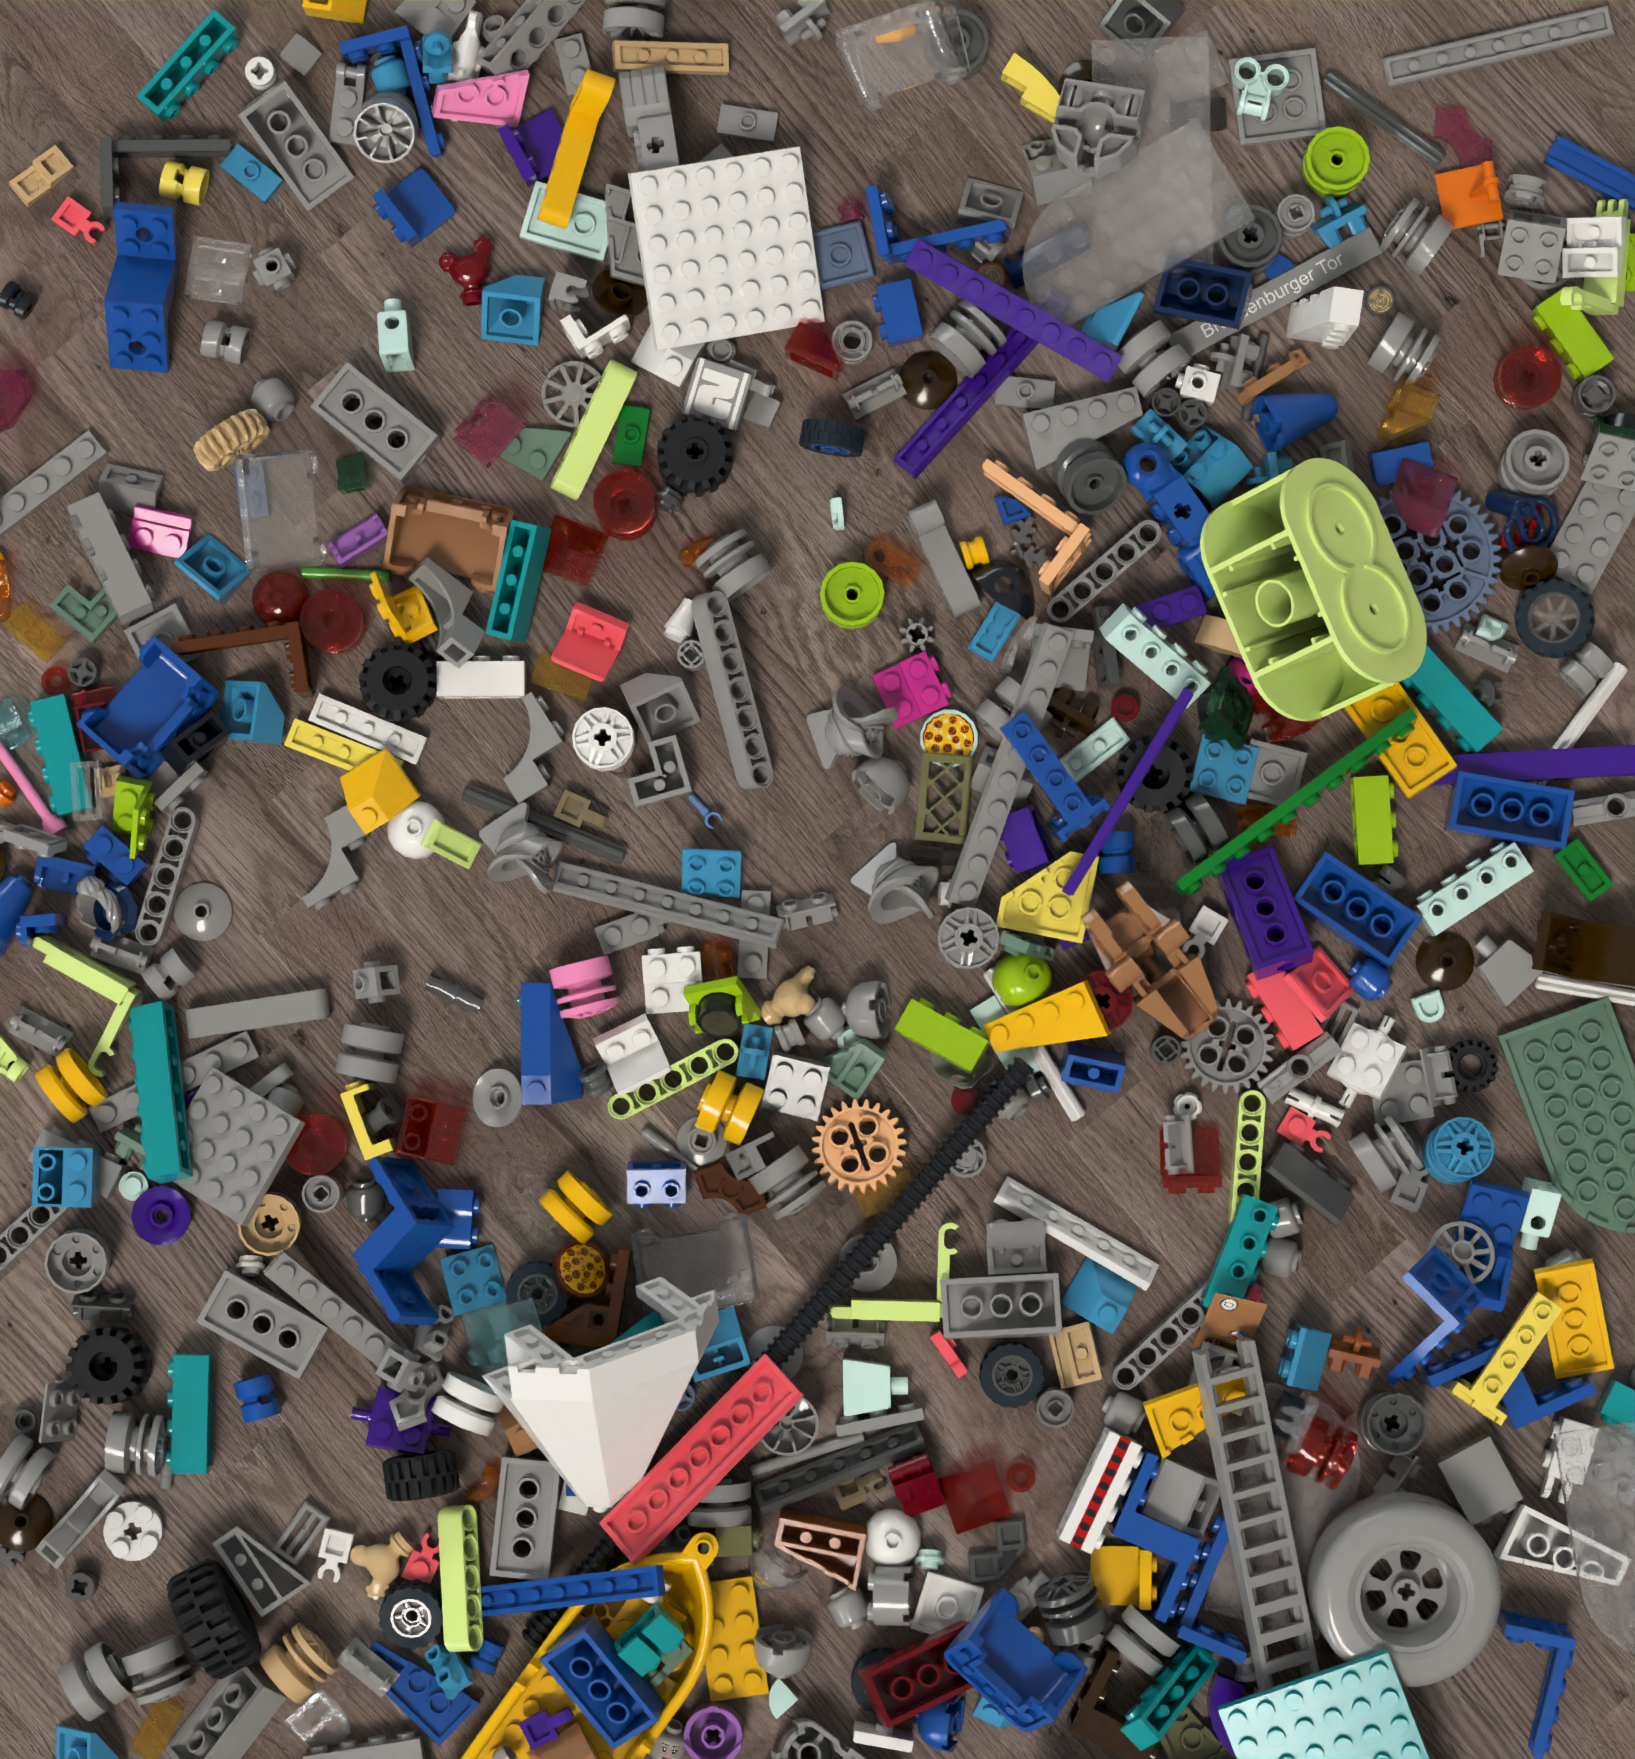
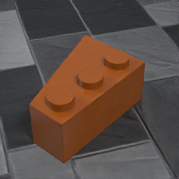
M781 1508L774 1546L806 1564H811L823 1571V1574L845 1583L847 1587L856 1591L867 1537L866 1524Z

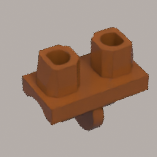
M1356 1328L1354 1335L1343 1333L1342 1340L1331 1337L1327 1352L1329 1370L1343 1372L1346 1361L1356 1363L1355 1375L1369 1379L1375 1367L1380 1368L1382 1361L1380 1358V1348L1372 1347V1339L1363 1338L1362 1328Z

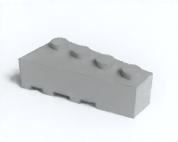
M1137 387L1022 414L1021 422L1034 474L1036 475L1054 465L1058 455L1067 446L1080 440L1092 439L1100 441L1139 421L1143 416Z
M97 492L68 505L67 510L75 532L121 624L124 625L153 612L152 601L156 600L149 584L143 585L140 578L143 575L142 569L136 558L131 560L128 550L131 549L124 533L119 535L116 528L118 521L112 509L107 510L100 493Z

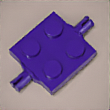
M378 1387L375 1403L370 1410L353 1407L351 1419L368 1422L369 1431L366 1440V1446L423 1456L425 1455L427 1442L432 1434L450 1437L452 1425L435 1423L431 1409L436 1397H432L428 1403L426 1422L400 1432L389 1403L402 1393L393 1389Z

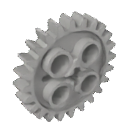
M1227 999L1225 1007H1221L1219 1001L1216 1000L1219 1008L1216 1021L1224 1025L1225 1032L1222 1035L1215 1036L1209 1031L1208 1026L1189 1042H1180L1181 1048L1187 1049V1052L1180 1055V1059H1189V1063L1185 1065L1184 1070L1194 1069L1195 1072L1191 1079L1194 1080L1200 1076L1202 1078L1201 1088L1207 1083H1211L1212 1093L1215 1092L1218 1086H1221L1223 1095H1226L1229 1087H1232L1234 1092L1238 1094L1240 1084L1248 1090L1251 1088L1250 1079L1257 1083L1260 1081L1257 1072L1264 1074L1268 1072L1263 1062L1272 1063L1273 1061L1270 1056L1266 1055V1052L1275 1050L1274 1046L1267 1045V1041L1273 1039L1274 1036L1273 1034L1264 1033L1269 1027V1023L1260 1025L1261 1013L1254 1017L1251 1015L1253 1006L1248 1007L1244 1011L1242 1010V1001H1239L1236 1007H1232L1230 999ZM1235 1022L1236 1028L1230 1043L1234 1050H1229L1223 1070L1219 1072L1217 1066L1223 1051V1047L1219 1046V1043L1224 1044L1230 1024ZM1241 1030L1249 1031L1253 1036V1042L1247 1045L1240 1043L1237 1039V1033ZM1204 1049L1213 1050L1216 1054V1061L1211 1064L1203 1062L1200 1057L1201 1051ZM1232 1058L1241 1059L1245 1065L1244 1070L1238 1073L1231 1071L1228 1065L1229 1060Z

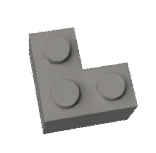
M672 735L648 742L655 771L627 779L636 809L693 793L677 736Z

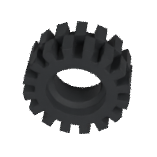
M1464 1040L1456 1042L1454 1046L1448 1049L1450 1050L1453 1071L1445 1072V1078L1454 1076L1455 1085L1458 1090L1463 1092H1479L1484 1088H1488L1492 1081L1494 1082L1496 1079L1495 1074L1499 1069L1496 1063L1498 1059L1494 1056L1493 1049L1489 1048L1486 1043L1478 1040ZM1469 1054L1477 1056L1481 1062L1479 1074L1471 1078L1464 1076L1459 1068L1461 1059Z

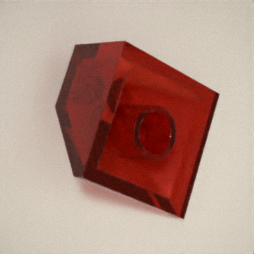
M799 321L785 346V358L838 382L841 367L827 334L822 332L823 327L812 321H807L806 324Z
M555 515L550 526L552 530L542 572L589 590L610 535Z
M993 1459L937 1478L956 1534L1012 1515Z

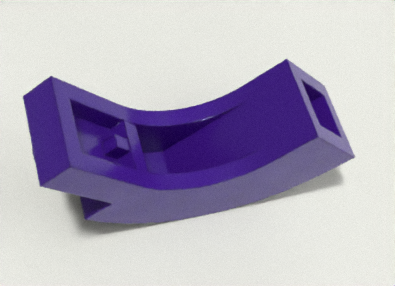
M1215 1671L1207 1695L1208 1717L1221 1744L1229 1753L1236 1757L1219 1715L1218 1706L1241 1699L1245 1685L1243 1682L1235 1681L1234 1678Z

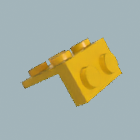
M376 571L370 573L373 583L369 584L370 590L375 599L380 600V603L376 604L384 620L390 619L388 624L395 637L401 636L405 644H411L438 630L427 600L416 586L392 597Z
M1101 1545L1099 1550L1094 1548L1092 1554H1090V1573L1095 1581L1094 1585L1099 1592L1097 1599H1100L1103 1605L1129 1606L1132 1603L1138 1606L1139 1610H1151V1602L1157 1601V1585L1152 1584V1572H1157V1554H1152L1151 1551L1139 1546Z

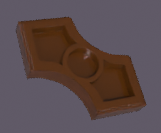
M721 1162L693 1172L703 1199L720 1198L726 1200L736 1208L741 1217L767 1207L764 1194L759 1195L750 1181H738L737 1178L725 1170Z

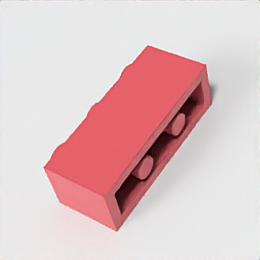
M1286 971L1260 980H1256L1254 972L1248 974L1245 977L1248 982L1244 985L1253 999L1258 997L1263 1005L1260 1012L1266 1022L1269 1024L1274 1023L1278 1030L1275 1036L1283 1049L1289 1048L1292 1052L1324 1033L1310 1009L1283 979L1287 974Z

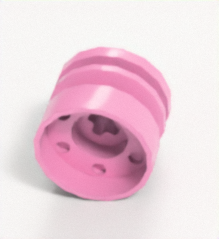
M608 955L549 970L553 988L568 990V995L557 999V1004L570 1002L572 1007L559 1011L561 1019H581L598 1015L620 1004L618 997L605 999L604 993L615 991L616 986H602L601 983L602 979L612 975Z

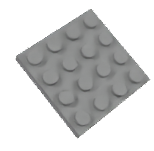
M211 1067L186 1110L193 1177L173 1182L235 1222L247 1227L306 1123L219 1069Z

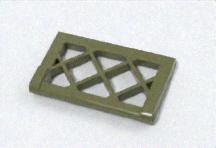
M922 752L915 840L957 843L959 845L965 843L973 756ZM930 762H939L944 770L931 780L928 777ZM955 764L965 765L964 780L962 782H959L949 770ZM947 771L958 785L944 796L933 782ZM931 785L942 798L928 809L926 806L927 787ZM960 787L963 790L961 809L957 811L948 801L947 797ZM945 801L955 814L945 823L941 824L931 811L941 802ZM927 814L939 826L934 832L924 831V821ZM958 816L960 819L959 834H950L944 827Z

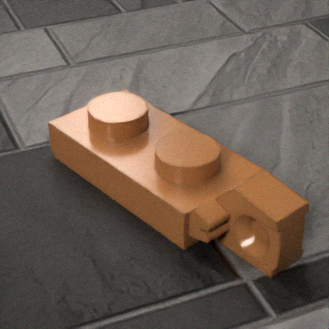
M1302 348L1289 352L1285 356L1282 366L1277 362L1264 371L1266 376L1261 379L1254 376L1242 385L1244 390L1236 398L1241 405L1245 406L1257 396L1266 393L1294 373L1306 367L1310 360L1302 351Z

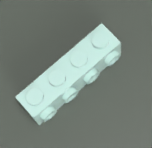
M1123 603L1099 628L1102 635L1111 645L1176 700L1184 687L1192 691L1194 695L1186 707L1188 708L1211 684L1206 676L1207 668L1197 659L1193 662L1186 657L1187 651L1180 644L1175 642L1172 645L1166 640L1167 634L1155 624L1151 627L1146 623L1147 617L1138 608L1134 607L1131 610Z
M1502 841L1489 850L1492 855L1482 861L1480 857L1476 858L1465 866L1467 869L1465 873L1459 877L1456 873L1450 875L1440 882L1443 886L1441 889L1434 893L1429 889L1416 898L1419 903L1413 906V909L1422 917L1421 921L1431 936L1438 935L1534 872L1515 842L1506 845L1505 841Z

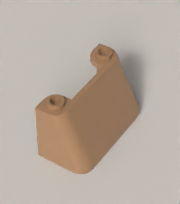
M403 487L398 492L391 507L383 569L390 570L395 575H406L407 572L414 570L415 567L428 557L449 574L471 578V584L476 587L477 591L481 593L495 592L511 519L514 520L515 512L513 509L503 505L417 487Z

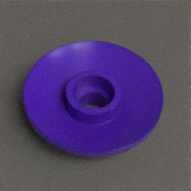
M165 1186L153 1187L143 1192L135 1201L131 1215L132 1224L137 1234L146 1242L154 1245L171 1244L180 1239L187 1231L191 1219L190 1207L185 1197L177 1190ZM160 1210H165L168 1213V1218L165 1221L158 1218Z

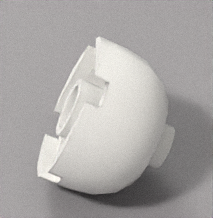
M418 800L414 801L389 820L387 826L388 840L393 848L405 857L413 859L427 858L434 851L420 844L434 819L444 824L445 820L440 812L431 804Z
M885 1508L876 1512L867 1521V1537L864 1548L867 1555L876 1564L903 1566L908 1564L917 1555L921 1545V1531L916 1520L905 1515L903 1510Z

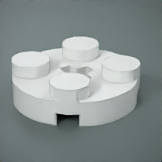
M137 1500L127 1501L118 1505L107 1515L103 1529L104 1540L115 1557L128 1561L142 1560L150 1556L158 1548L164 1536V1524L160 1514L151 1506L146 1505L147 1503ZM129 1523H134L135 1527H141V1532L137 1534V1539L127 1535L126 1530L130 1527Z

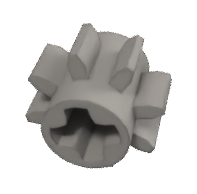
M986 240L976 242L971 256L980 263L985 259L992 263L1002 252L1005 245L1001 242L988 244Z
M909 618V627L907 629H899V632L906 634L905 638L900 641V645L908 643L910 645L909 653H912L914 648L919 647L924 652L926 651L924 644L926 642H934L933 638L928 637V633L933 630V626L926 628L923 625L924 618H921L919 623H913ZM916 628L920 629L921 635L925 637L924 639H919L917 643L913 642L912 636L908 634L909 632H915Z

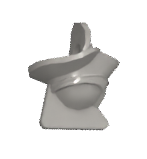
M844 686L834 692V709L812 713L807 716V724L822 765L825 769L831 770L839 755L847 757L851 755L853 757V755L860 756L863 754L874 759L881 758L884 734L886 732L884 724L896 721L899 714L894 707L873 714L864 700L854 690Z
M521 802L479 831V837L497 857L488 867L487 873L489 878L496 882L510 881L530 875L537 888L543 894H547L554 889V882L547 872L553 867V862L561 852L563 844L561 841L546 837V834L540 831L539 827L537 828L529 823L530 806L528 803Z
M895 842L887 845L851 878V883L854 887L871 897L868 904L871 919L879 924L892 923L919 911L924 912L930 920L936 918L934 910L930 908L931 905H928V902L938 880V868L934 866H919L913 861L899 857V848Z

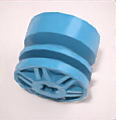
M1457 1117L1437 1126L1426 1136L1421 1149V1159L1429 1174L1435 1180L1451 1185L1466 1182L1480 1175L1489 1167L1494 1156V1142L1490 1132L1481 1122L1470 1117ZM1460 1143L1462 1144V1149L1466 1150L1464 1154H1461V1149L1457 1148V1145Z

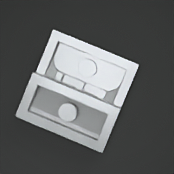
M1626 216L1566 218L1567 248H1562L1563 278L1620 277L1625 248Z

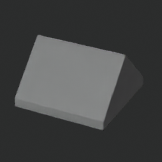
M968 177L956 221L973 226L1002 220L1009 226L1010 236H1012L1024 192Z

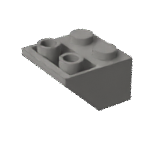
M1052 138L1043 141L1036 140L1027 145L1020 146L1031 192L1037 206L1093 192L1091 177L1074 174L1058 160ZM1084 152L1081 165L1089 169V161Z
M1167 1458L1161 1459L1159 1471L1155 1479L1152 1480L1147 1499L1139 1512L1180 1531L1202 1538L1220 1497L1217 1479L1201 1470Z

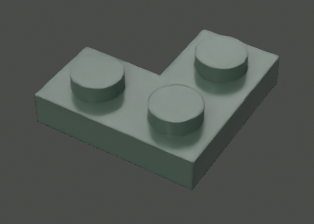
M68 584L49 604L52 611L93 644L118 619L104 588L91 601H88Z

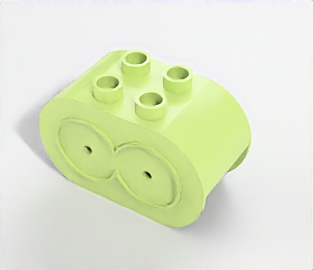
M1326 458L1308 459L1243 495L1220 505L1207 517L1200 537V551L1205 570L1252 681L1263 699L1274 710L1287 718L1297 721L1318 720L1405 680L1418 670L1423 661L1427 643L1426 623L1422 608L1373 495L1365 484L1348 468Z

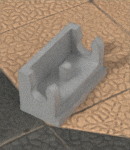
M556 271L548 297L551 309L554 311L561 309L571 313L581 312L582 309L580 307L572 306L571 304L578 302L577 296L589 299L591 290L588 281Z

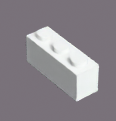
M473 656V661H466L459 669L445 658L444 661H437V697L439 699L522 698L527 695V663L520 661V656H502V661H490V656Z

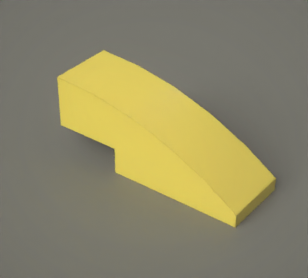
M1014 53L1002 72L1001 80L1023 92L1020 100L1022 106L1055 124V115L1060 95L1037 69ZM1062 124L1063 126L1073 127V125Z

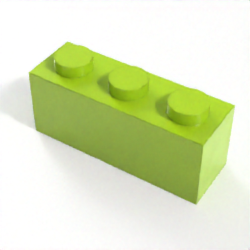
M1561 289L1530 312L1533 316L1531 320L1539 332H1545L1550 340L1548 342L1549 347L1554 354L1562 356L1566 362L1565 369L1574 380L1578 379L1581 383L1584 379L1604 368L1615 358L1581 310H1571L1570 305H1561Z
M1388 775L1350 778L1355 866L1394 863V857H1398L1397 840H1392V828H1396V813L1391 811L1390 799H1394L1393 781L1389 782Z
M911 998L894 1029L896 1033L973 1075L990 1045L989 1041L985 1039L987 1034L971 1026L970 1030L959 1025L961 1022L959 1018L948 1012L944 1016L935 1012L936 1006L925 999L920 998L917 1002Z

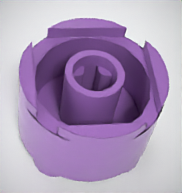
M709 1701L697 1706L689 1714L685 1723L683 1736L685 1748L692 1759H734L741 1748L743 1740V1724L740 1716L731 1706L718 1701ZM708 1729H718L719 1738L717 1739L715 1736L711 1739L708 1738Z

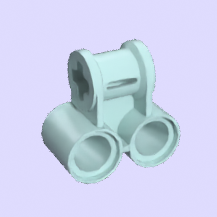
M1251 57L1240 59L1232 73L1233 84L1242 90L1236 115L1245 113L1260 117L1261 121H1265L1271 96L1280 95L1289 81L1288 70L1280 64H1273L1268 66L1264 72H1261V67L1255 59ZM1248 68L1253 72L1254 77L1244 79L1240 76L1239 70ZM1269 75H1277L1281 78L1282 84L1273 86L1268 82L1267 77Z

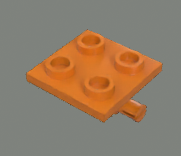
M1486 161L1481 163V165L1435 175L1442 215L1455 225L1453 230L1503 220L1498 189L1500 178L1496 177L1493 161Z

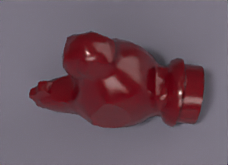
M480 236L478 240H474L475 248L472 254L460 257L448 252L442 254L439 258L440 268L445 273H449L456 284L464 288V291L460 294L463 306L482 304L483 289L480 288V285L489 277V259L492 256L491 250L494 248L490 244L489 238Z

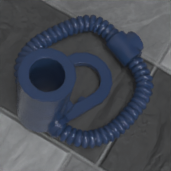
M1493 489L1487 494L1485 499L1486 508L1491 512L1508 517L1505 521L1506 524H1504L1503 536L1510 552L1517 549L1511 534L1513 523H1516L1520 538L1527 544H1535L1547 548L1553 542L1554 536H1556L1559 529V519L1556 508L1550 500L1544 496L1525 498L1499 489ZM1538 504L1547 510L1550 517V530L1545 538H1543L1545 524L1535 507ZM1530 514L1533 516V521H1536L1538 525L1537 534L1532 538L1527 536L1526 531L1528 528L1524 527L1523 520Z

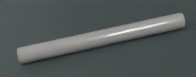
M862 1432L837 1437L811 1445L808 1449L797 1455H780L749 1466L752 1475L756 1476L863 1442L865 1439Z

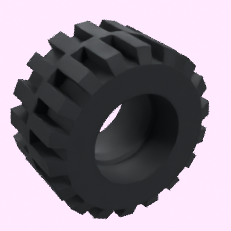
M449 1449L425 1451L423 1456L403 1454L388 1458L382 1462L386 1496L389 1500L411 1501L453 1493L460 1488L455 1451Z

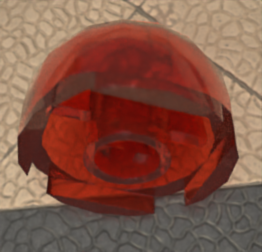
M278 570L267 573L258 580L253 588L251 601L255 614L263 623L283 621V625H287L286 623L296 621L300 623L304 620L309 610L311 596L307 585L300 577L288 571Z

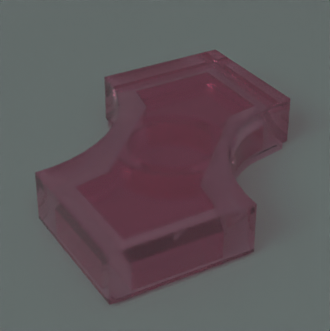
M1440 107L1435 109L1433 138L1446 142L1454 149L1459 159L1460 169L1491 161L1492 141L1480 137L1471 129L1467 121L1466 110Z

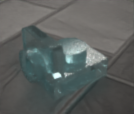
M9 697L0 702V741L8 750L24 744L26 740L33 737V733L24 723L15 703Z

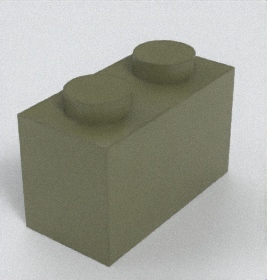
M752 1521L748 1525L716 1527V1539L719 1544L717 1557L752 1556L753 1548H758L759 1544L758 1526H753Z

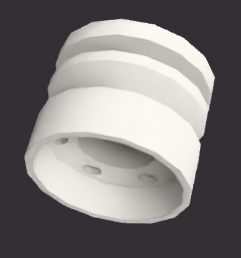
M607 707L593 708L584 713L575 723L572 733L573 748L578 757L591 769L601 772L615 771L624 766L633 756L636 746L635 732L627 718L619 711ZM602 731H606V734L611 737V741H606L605 746H601L600 742L595 740L596 736H601Z

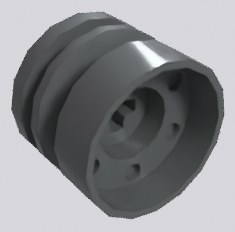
M1392 1391L1377 1392L1367 1397L1359 1407L1356 1418L1357 1431L1363 1442L1374 1450L1394 1456L1407 1455L1416 1450L1424 1441L1428 1429L1427 1415L1421 1404L1411 1396ZM1385 1417L1391 1418V1421L1394 1422L1393 1427H1387V1424L1383 1422Z
M1070 1571L1055 1576L1049 1582L1040 1585L1034 1593V1599L1039 1606L1040 1614L1046 1618L1044 1624L1054 1645L1071 1646L1085 1642L1097 1636L1108 1626L1109 1618L1103 1602L1097 1599L1099 1592L1094 1585L1093 1576L1088 1571Z

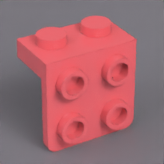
M576 601L566 630L554 649L551 660L600 682L605 681L622 650L630 623Z

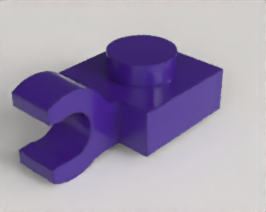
M570 1706L559 1710L551 1716L545 1708L520 1721L518 1724L533 1750L557 1738L560 1734L556 1727L572 1720L574 1714Z

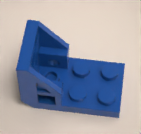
M1472 1178L1457 1221L1469 1222L1480 1227L1493 1243L1495 1250L1493 1268L1485 1279L1475 1284L1486 1296L1477 1306L1502 1312L1506 1303L1513 1263V1244L1526 1211L1530 1194L1526 1191ZM1455 1226L1451 1236L1455 1242L1458 1241V1226ZM1464 1226V1240L1469 1242L1477 1231ZM1483 1236L1473 1245L1475 1250L1489 1248ZM1490 1254L1476 1255L1474 1259L1488 1266ZM1469 1264L1473 1278L1483 1273L1479 1268ZM1460 1266L1459 1270L1466 1276L1464 1268Z

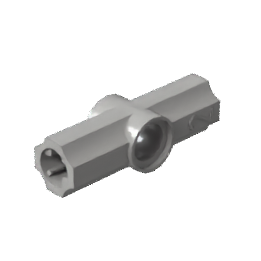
M1635 791L1573 801L1570 819L1571 826L1576 827L1635 817ZM1611 799L1616 800L1620 805V811L1617 815H1613L1608 811L1607 804Z
M1325 1031L1295 1055L1289 1057L1286 1062L1256 1085L1272 1105L1303 1080L1308 1079L1315 1071L1342 1052L1334 1038ZM1297 1059L1303 1060L1306 1064L1307 1069L1302 1076L1295 1075L1291 1070L1292 1063Z

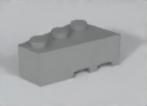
M238 1526L212 1542L261 1618L311 1584L308 1579Z

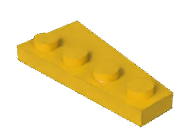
M1087 980L983 1025L994 1052L1104 1037L1111 1034Z
M1243 1378L1215 1385L1218 1403L1246 1395ZM1198 1382L1142 1402L1162 1459L1170 1455V1451L1181 1444L1185 1445L1193 1440V1436L1205 1429ZM1237 1410L1222 1413L1221 1418L1227 1415L1228 1413H1234Z

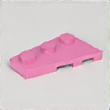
M528 70L437 85L431 111L432 115L435 118L502 126L508 124L511 127H518L530 74Z

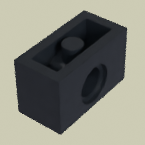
M212 710L169 741L161 756L181 777L195 762H202L221 748L231 734V731Z

